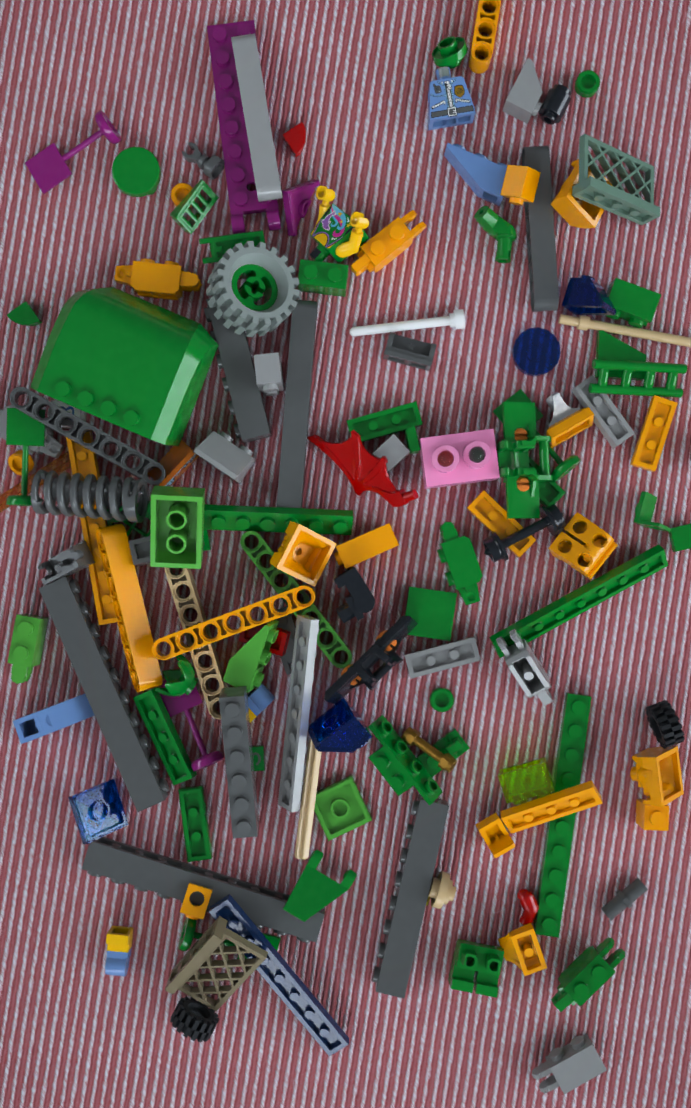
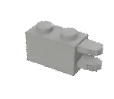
M585 1034L583 1036H576L569 1044L562 1048L553 1049L545 1057L546 1062L532 1070V1076L538 1080L553 1073L552 1076L540 1083V1091L545 1094L560 1086L563 1093L566 1094L607 1071L588 1034Z

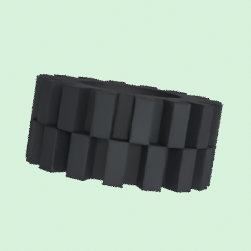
M667 700L646 707L650 728H652L653 734L656 736L661 747L665 749L684 742L682 725L678 721V716L675 715V710L672 709L671 704Z
M184 997L179 1000L170 1022L174 1028H177L176 1031L184 1033V1037L187 1038L189 1036L193 1041L197 1039L198 1042H206L210 1039L219 1018L218 1014L214 1013L215 1010L209 1009L208 1006L196 1001L192 997L190 999Z

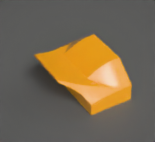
M532 923L519 927L498 939L500 947L504 949L505 960L517 965L524 976L547 968Z

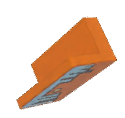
M181 440L179 446H173L158 462L166 471V478L159 486H172L199 457L183 440ZM153 468L148 475L154 480H158L162 475V471L159 468Z

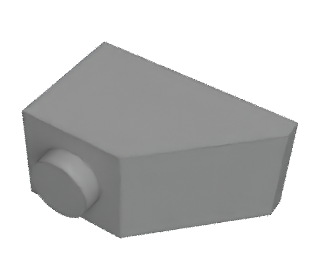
M527 58L502 110L528 124L531 116H537L543 104L539 102L543 91L531 59Z

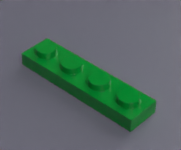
M155 687L133 697V700L173 785H177L195 777L197 773L193 772L192 762L159 692L155 691Z

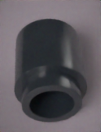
M556 84L548 91L539 110L543 122L553 125L561 121L571 101V91L566 86Z

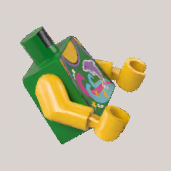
M319 186L316 190V197L322 200V203L319 204L316 226L311 232V237L318 246L309 255L314 261L323 262L329 255L339 263L348 256L357 253L360 246L369 239V236L363 230L369 226V221L367 218H364L363 213L353 212L350 217L334 203L330 205L329 202L335 198V192L326 186Z

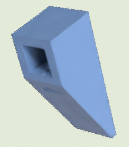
M447 143L444 153L445 158L476 196L500 206L504 197L500 194L507 165L504 163H494L483 154H473L466 151L459 144L452 145Z
M82 694L18 718L13 723L20 743L23 744L95 715L86 695Z

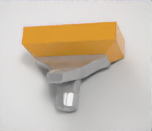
M559 392L553 393L546 399L548 406L553 411V418L548 424L546 436H551L549 445L552 448L593 425L594 414L589 407L580 409V407H569L563 401Z

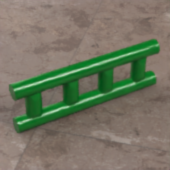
M593 359L592 368L600 370L598 383L589 384V393L637 396L656 395L659 397L677 398L683 396V389L676 388L678 373L685 374L687 372L686 364ZM610 370H623L620 385L608 384ZM633 371L645 372L643 386L630 385ZM655 372L668 373L666 387H653Z

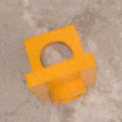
M189 883L180 913L193 920H203L213 890ZM196 891L204 895V902L199 906L193 905L190 901V895Z

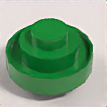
M453 36L441 40L432 52L436 66L449 67L450 69L459 66L468 51L464 38Z

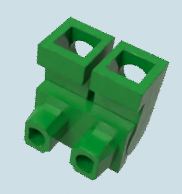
M458 939L448 978L450 989L472 993L474 988L475 994L497 998L499 989L498 979L501 972L504 949L498 946Z

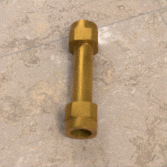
M408 727L402 735L405 743L410 746H417L439 762L438 767L450 773L456 766L457 760L449 753L443 754L422 739L420 732Z

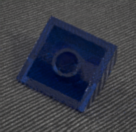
M344 697L312 722L308 729V733L318 752L353 753L358 748L364 747L372 737L360 715Z

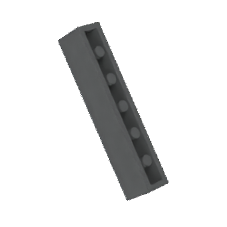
M206 299L208 307L204 308L207 322H212L214 329L210 331V336L219 344L220 354H216L219 369L224 368L226 376L222 378L225 392H230L229 410L231 415H235L237 419V424H234L237 439L241 438L244 443L271 437L272 434L262 395L256 383V373L246 333L244 331L241 335L234 333L236 327L232 325L229 329L224 327L223 324L226 320L223 317L217 320L214 316L217 308H210L208 304L210 299Z
M247 686L222 688L219 704L233 838L258 837L259 813Z

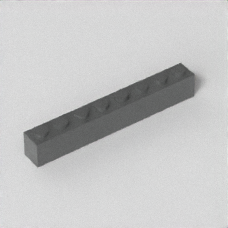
M419 794L417 801L413 800L410 814L414 815L413 821L406 828L405 838L408 839L406 848L402 847L399 862L403 864L401 872L397 871L395 875L394 886L397 887L395 896L391 895L388 910H391L390 919H385L383 934H386L385 941L379 944L377 958H380L378 967L374 966L372 982H375V991L378 993L405 998L449 809V804L446 800L437 798L431 805H428L421 794Z

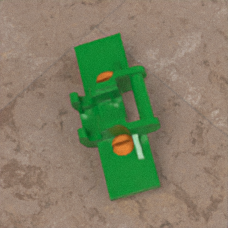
M502 402L504 439L497 443L500 478H503V483H506L507 519L540 518L539 482L553 481V475H550L549 442H551V436H537L535 402ZM536 443H539L540 475L537 474L536 468L529 467V450L534 449Z

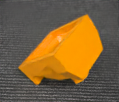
M578 159L572 161L571 165L574 169L551 202V206L570 226L583 229L596 228L604 209L572 196V186L579 183ZM588 167V177H594L590 168ZM604 176L607 184L612 186L609 180Z
M290 521L285 531L287 535L284 536L278 552H274L269 563L275 568L315 587L337 543L299 523Z
M671 746L665 749L663 747L647 748L632 756L636 766L631 768L632 781H638V787L643 788L644 795L648 796V798L643 800V804L663 807L684 794L678 746Z

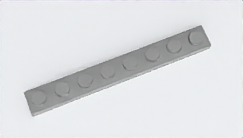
M297 615L278 797V804L290 812L300 810L304 761L307 751L309 713L312 703L314 665L317 655L316 645L319 633V619L308 615Z

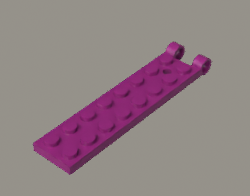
M254 20L207 26L233 234L246 232L244 215L267 212L269 231L281 230L278 200L259 202L257 190L249 191L247 189L249 184H255L231 37L253 33L256 36Z

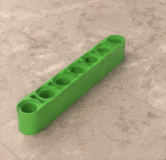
M247 531L242 535L240 543L243 550L278 594L301 586L293 576L275 568L273 565L269 568L262 566L261 558L263 555L270 554L273 556L274 551L261 534L255 531ZM251 535H255L259 540L258 546L254 549H250L246 544L247 538ZM280 573L288 576L289 581L285 587H280L276 584V576ZM304 589L299 591L303 596V603H308L311 598ZM281 598L288 606V602L284 598ZM315 603L307 608L293 612L296 618L297 615H306V613L311 611L315 612L319 619L317 645L335 667L345 668L351 663L352 652ZM330 631L333 634V641L329 644L321 642V632ZM339 650H344L348 654V659L344 663L337 662L334 658L335 653Z

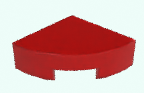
M303 122L282 135L295 157L301 154L306 143V129Z

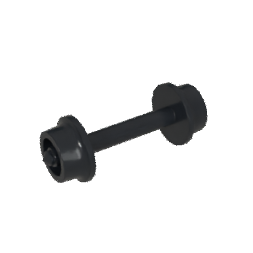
M555 504L549 507L541 506V520L500 540L496 532L492 531L490 536L482 541L485 548L484 554L488 555L493 563L499 560L506 561L509 558L505 548L547 527L553 536L557 535L558 530L566 526L563 517L564 513Z

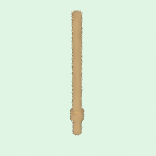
M560 314L559 324L575 326L578 330H601L608 333L691 348L690 337L592 320L589 316L584 315L575 317Z

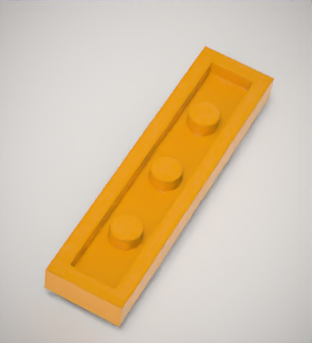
M591 780L502 810L500 814L502 821L512 834L603 803L600 793Z

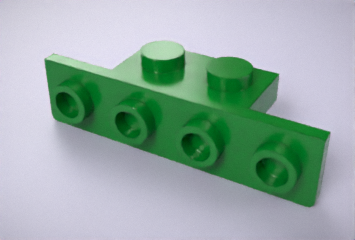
M383 715L380 716L368 728L382 744V747L368 758L398 796L414 786L428 805H431L442 794L441 788L394 730L391 723Z

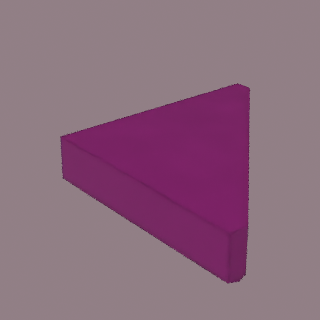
M313 179L282 190L288 236L294 237L298 234L297 227L301 218L305 217L312 202L310 198L315 187L320 185L319 180Z

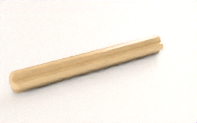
M317 737L309 738L294 854L295 858L302 860L309 857L323 740Z

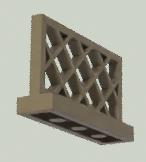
M219 916L172 969L165 991L173 995L177 990H180L217 1011L267 958L268 952L226 928L228 921ZM228 939L235 946H224L223 941ZM244 953H252L257 958L246 959ZM221 954L223 959L212 960L211 955ZM227 954H238L240 959L229 960ZM232 967H242L244 972H233ZM209 968L210 973L200 974L199 969ZM215 968H226L227 973H216ZM230 980L231 985L221 986L219 981ZM203 981H213L215 986H204ZM186 982H197L198 987H192ZM207 994H218L219 998L216 1001Z

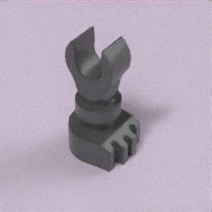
M189 142L188 144L194 150V153L188 155L182 151L186 161L196 163L206 176L212 180L216 179L224 169V160L216 155H213L211 158L206 154L203 155L195 143Z

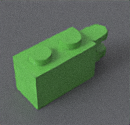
M26 613L16 614L7 662L13 664L11 679L16 684L27 682L31 677L33 667L41 663L48 617Z

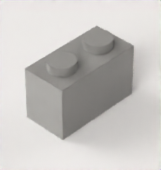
M279 353L254 355L256 383L260 392L265 393V396L279 395V391H284L282 362Z

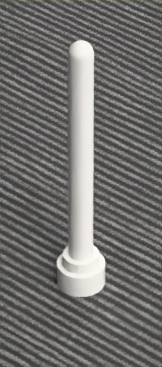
M453 310V313H449V316L352 327L350 335L355 337L449 325L450 328L455 327V330L465 329L464 310Z

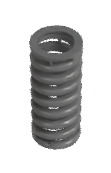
M39 470L33 478L31 504L37 514H47L50 512L56 516L61 514L68 517L76 515L80 518L89 516L92 519L102 517L105 520L114 518L117 521L128 519L130 522L141 523L147 513L149 491L147 481L144 478L134 480L132 477H127L124 483H122L119 476H114L109 481L106 475H101L97 480L93 474H88L84 479L81 473H75L71 478L68 472H62L58 476L57 472L53 470L49 472ZM41 479H44V500L39 498V484ZM138 493H139V494H140V500H139V504H138V507H137V498H138ZM108 501H109V508H110V509L107 511L106 508H107ZM121 501H122V507H123V509H122V511L120 512L119 508H120Z

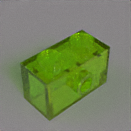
M545 757L503 768L498 772V778L507 804L513 802L514 805L525 803L527 798L535 796L543 798L555 791L554 782Z

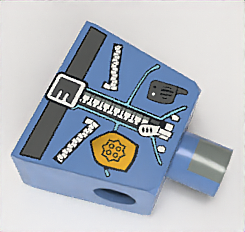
M449 67L438 68L436 70L437 80L429 82L428 131L473 123L476 112L464 78L462 76L451 78Z

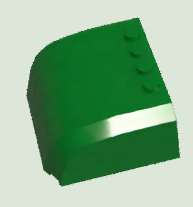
M114 287L85 289L72 295L62 307L47 340L30 388L155 442L179 446L219 344L215 342L202 324Z

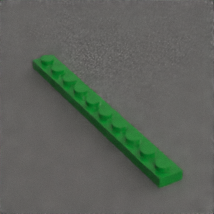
M568 692L565 694L552 793L580 784L592 699L589 695ZM576 813L548 821L537 899L539 910L534 921V931L537 935L559 938Z

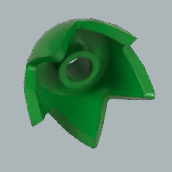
M176 656L180 669L162 671L167 681L165 683L166 688L157 687L155 691L167 696L189 695L192 692L198 678L195 677V670L192 664L184 656Z

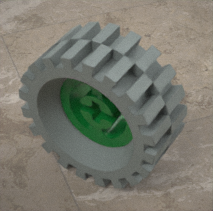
M247 241L244 246L242 243H238L233 249L227 250L211 271L212 273L207 281L210 285L206 289L207 296H212L208 304L210 308H217L214 316L217 320L223 317L226 320L223 326L227 329L231 325L236 327L234 333L238 335L246 331V337H253L257 332L260 337L264 336L267 332L271 333L295 309L298 303L295 300L300 295V290L295 289L299 285L298 277L292 278V274L295 272L293 265L287 267L285 263L288 258L284 254L279 258L276 255L278 249L272 246L270 250L265 249L266 243L259 242L254 247V241ZM240 279H247L239 288L240 291L238 292L237 281ZM264 295V304L255 305Z

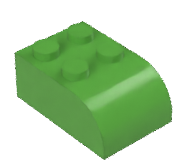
M154 486L151 493L150 567L201 569L204 543L205 488Z

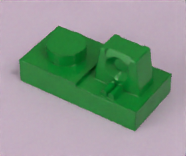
M455 728L432 744L433 747L443 754L449 753L454 759H457L470 749ZM424 751L416 756L431 777L442 770L438 767L439 762Z

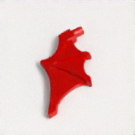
M355 430L350 432L351 437L340 443L327 442L316 434L307 437L310 442L320 448L340 467L357 495L361 496L366 490L373 491L381 495L393 507L406 505L418 498V493L415 489L405 492L404 488L398 490L393 485L387 473L386 464L388 460L386 456L377 458L370 454L362 445L361 437Z

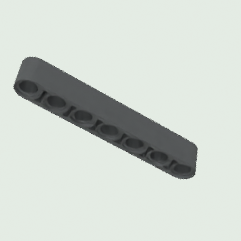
M548 145L523 147L522 166H529L541 172L534 202H524L532 312L557 311L559 292L553 207L551 206L553 199Z
M17 387L11 391L9 396L10 402L20 412L139 479H146L147 483L153 486H159L166 478V471L160 463L25 387ZM22 394H27L29 396L28 403L23 406L18 405V397ZM43 407H50L51 415L47 418H41L39 415L40 410ZM66 419H72L74 422L73 428L69 431H64L61 428L62 422ZM88 431H93L96 434V439L92 443H85L83 440L84 434ZM111 443L118 446L117 453L113 456L106 455V446ZM130 456H138L140 458V463L136 468H129L127 466V459ZM159 468L162 471L160 479L150 480L148 477L150 469Z

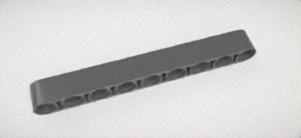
M295 300L298 303L292 311L277 507L302 508L318 301Z

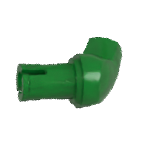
M483 206L476 212L474 218L488 235L497 240L495 261L498 263H510L512 242L517 239L516 230L509 222L488 206Z

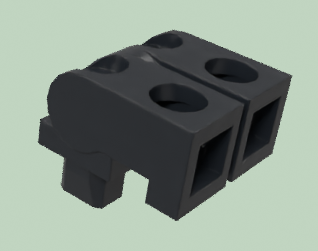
M354 566L334 578L338 588L345 585L350 592L349 595L344 597L346 603L336 608V612L343 623L355 616L359 621L364 617L363 613L370 612L374 608L375 599Z

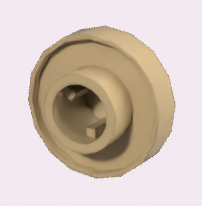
M440 871L437 878L432 877L428 897H431V907L441 909L443 904L447 905L448 901H453L456 893V887L453 886V881L450 880V873Z

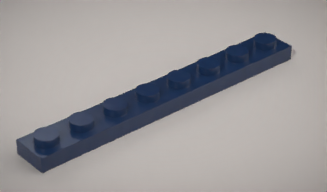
M229 894L210 906L209 913L215 920L219 916L228 921L226 928L268 952L267 958L256 970L328 1056L349 1045V1037L233 897ZM244 953L247 959L257 958L252 953Z

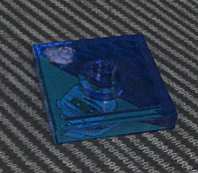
M109 779L68 797L83 844H89L129 825L114 779Z

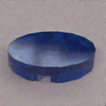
M539 327L529 328L522 332L515 340L512 348V357L517 369L533 377L550 372L558 363L561 354L560 344L555 335Z

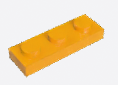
M656 395L652 397L630 465L650 472L656 471L678 404L677 402Z
M484 490L467 507L491 532H496L500 540L523 529L515 519H507V512ZM531 535L507 548L520 558L536 539Z

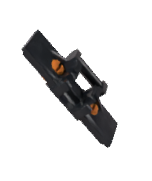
M402 616L389 630L381 632L377 636L374 645L354 664L344 668L341 672V677L325 692L324 699L336 705L353 688L365 684L369 690H373L377 682L393 666L403 661L396 651L401 641L418 623L410 616ZM381 659L384 663L372 674L370 668Z

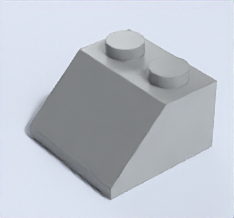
M213 431L194 450V453L240 484L256 461L252 457L254 452L242 444L240 447H237L231 443L233 438L225 432L221 431L218 434Z

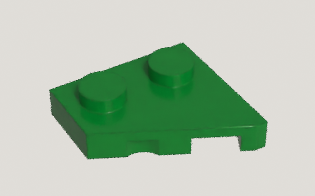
M599 330L597 332L596 359L646 362V355L605 331ZM595 369V378L599 377L600 369ZM610 370L608 379L621 380L623 370ZM633 371L631 380L643 381L645 372Z

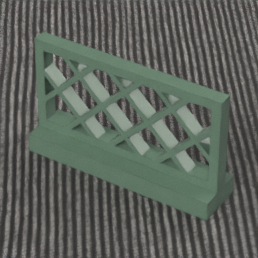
M587 134L580 136L579 183L572 186V196L639 225H644L660 217V207L654 205V166ZM588 146L592 148L594 154L596 155L594 158L590 154ZM604 154H607L610 157L613 163L612 166H610ZM597 159L604 170L603 173H601L595 162ZM622 162L626 163L628 169L630 170L629 174L624 168ZM588 167L590 168L594 177H588ZM614 168H616L622 180H618L613 171ZM639 170L645 172V181L641 176ZM605 175H607V177H608V179L610 180L612 186L609 185V184H607V182H606V180H605V178H604ZM631 176H633L638 185L637 189L630 178ZM623 183L625 184V186H626V188L628 189L629 193H627V192L624 191V189H623V187H622V184H623ZM638 192H642L643 196L645 197V200L641 198Z

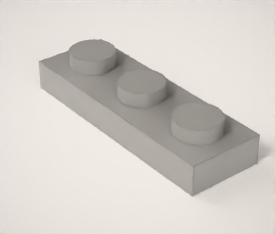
M592 375L571 391L583 408L589 407L594 414L593 422L611 447L615 448L635 433L607 394L589 393V384L598 383Z
M474 636L404 654L410 679L481 660Z

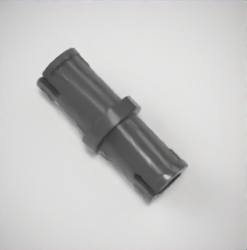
M637 877L624 890H618L616 892L617 895L601 909L612 921L627 907L630 909L633 906L632 903L648 889Z

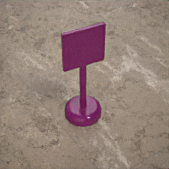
M102 110L95 114V121L100 129L62 156L55 143H52L25 162L43 194L71 176L72 172L66 161L102 135L112 144H117L121 141L116 128Z
M162 681V685L157 687L166 688L165 683L167 681ZM195 686L189 695L167 696L160 693L170 717L184 711L202 754V757L192 762L193 772L223 760L225 757L219 750L207 753L191 714L190 708L203 703L197 687Z

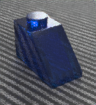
M582 275L581 278H570L562 306L575 315L616 314V309L602 286L595 282V278L588 275Z

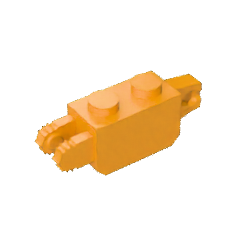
M414 210L401 219L397 217L360 247V252L356 255L359 259L350 268L356 277L365 270L369 272L374 271L375 273L380 271L412 244L413 239L426 228L427 225L424 222L418 223L411 230L407 228L406 225L412 222L417 215Z
M143 258L141 261H133V265H121L115 268L114 280L117 283L132 286L140 297L178 300L183 296V291H200L202 287L201 280L196 273L184 271L179 263L173 261H165L164 264L155 263L154 260Z

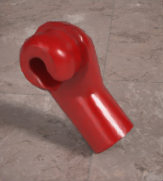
M523 888L517 893V898L524 909L519 922L522 925H527L533 922L539 910V905L533 893Z

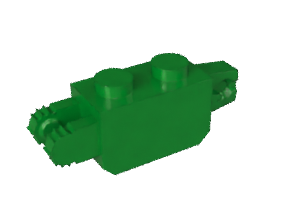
M445 521L439 528L443 543L439 544L440 549L437 550V554L441 564H446L448 570L445 573L449 587L453 585L454 589L458 590L465 605L480 601L477 583L481 581L483 575L471 540L466 536L459 537L456 528H454V523Z
M606 938L596 948L593 945L588 947L560 974L558 978L560 982L557 987L558 992L551 999L554 1006L560 1012L570 1004L574 1006L577 1003L581 1007L616 973L614 968L625 957V952L623 949L618 948L607 959L604 958L615 945V941L612 938Z

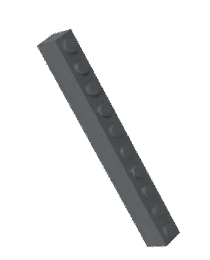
M65 576L38 588L137 812L164 801L169 796V785L166 779L161 778L158 769H160L158 760L150 754L148 749L150 747L149 740L145 734L141 733L138 727L140 725L139 718L136 712H132L128 704L130 703V698L125 689L122 690L118 682L120 681V675L115 667L112 668L109 659L111 656L108 648L105 645L102 646L99 639L101 636L100 630L96 623H92L89 617L91 610L87 602L81 599L79 594L81 588L78 581L73 579L72 576Z
M97 836L90 841L82 869L88 871L87 873L91 876H105L111 878V881L114 883L131 884L139 891L146 892L150 890L156 892L161 898L170 899L172 897L180 900L181 903H183L189 883L212 889L207 912H209L210 906L230 894L257 928H264L265 926L273 929L279 935L290 934L296 936L298 940L305 943L317 941L325 915L324 907L308 920L302 922L283 910L290 895L102 836ZM198 891L193 892L190 895L191 903L193 905H201L204 902V895Z

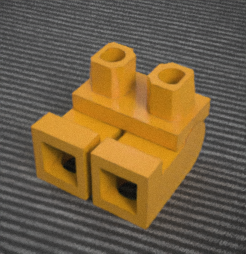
M576 512L564 528L566 534L561 531L548 549L554 557L569 564L591 580L617 547V543L614 542V539L607 532Z

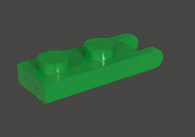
M258 230L200 238V244L209 243L212 256L202 258L203 264L219 262L226 251L230 248L233 249L238 243H242L244 246L247 241H254V247L259 242L265 243L264 231Z

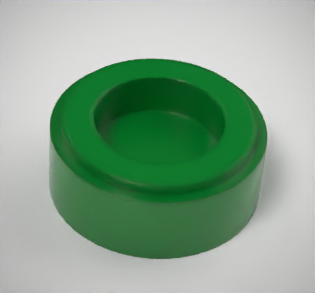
M591 70L581 72L575 81V91L584 98L592 97L600 86L599 76Z
M438 687L431 692L429 702L434 710L446 712L453 706L454 697L447 688Z

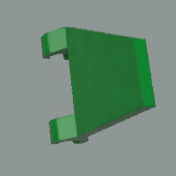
M319 850L312 852L283 907L284 911L302 922L308 920L349 890L357 876L356 872L348 870L343 875L339 884L316 870L323 858V853Z

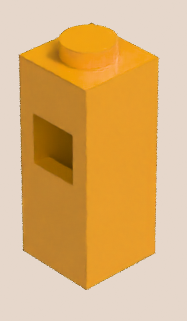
M390 523L336 546L337 552L333 554L338 565H344L345 569L397 547L399 544Z

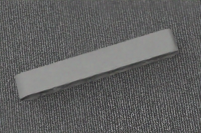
M253 33L231 37L258 201L281 199L283 197L256 36Z

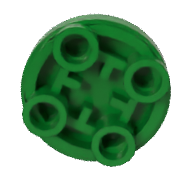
M130 147L121 151L116 156L112 165V177L123 194L132 197H143L156 192L161 178V168L156 157L149 150L142 147Z

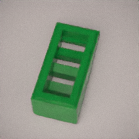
M201 179L170 213V216L186 233L192 234L219 197ZM201 190L209 196L207 201L200 194ZM196 197L203 204L201 208L194 201ZM190 205L197 211L195 215L189 209ZM185 212L191 218L189 221L183 216Z

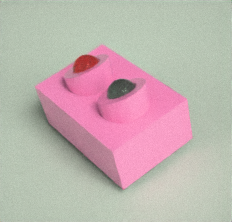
M494 429L426 437L419 440L424 489L492 481L500 478Z

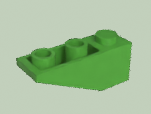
M273 620L266 624L229 659L223 682L234 687L247 686V693L262 684L264 679L262 672L272 654L269 651L271 644L278 637L279 630H277L279 621Z

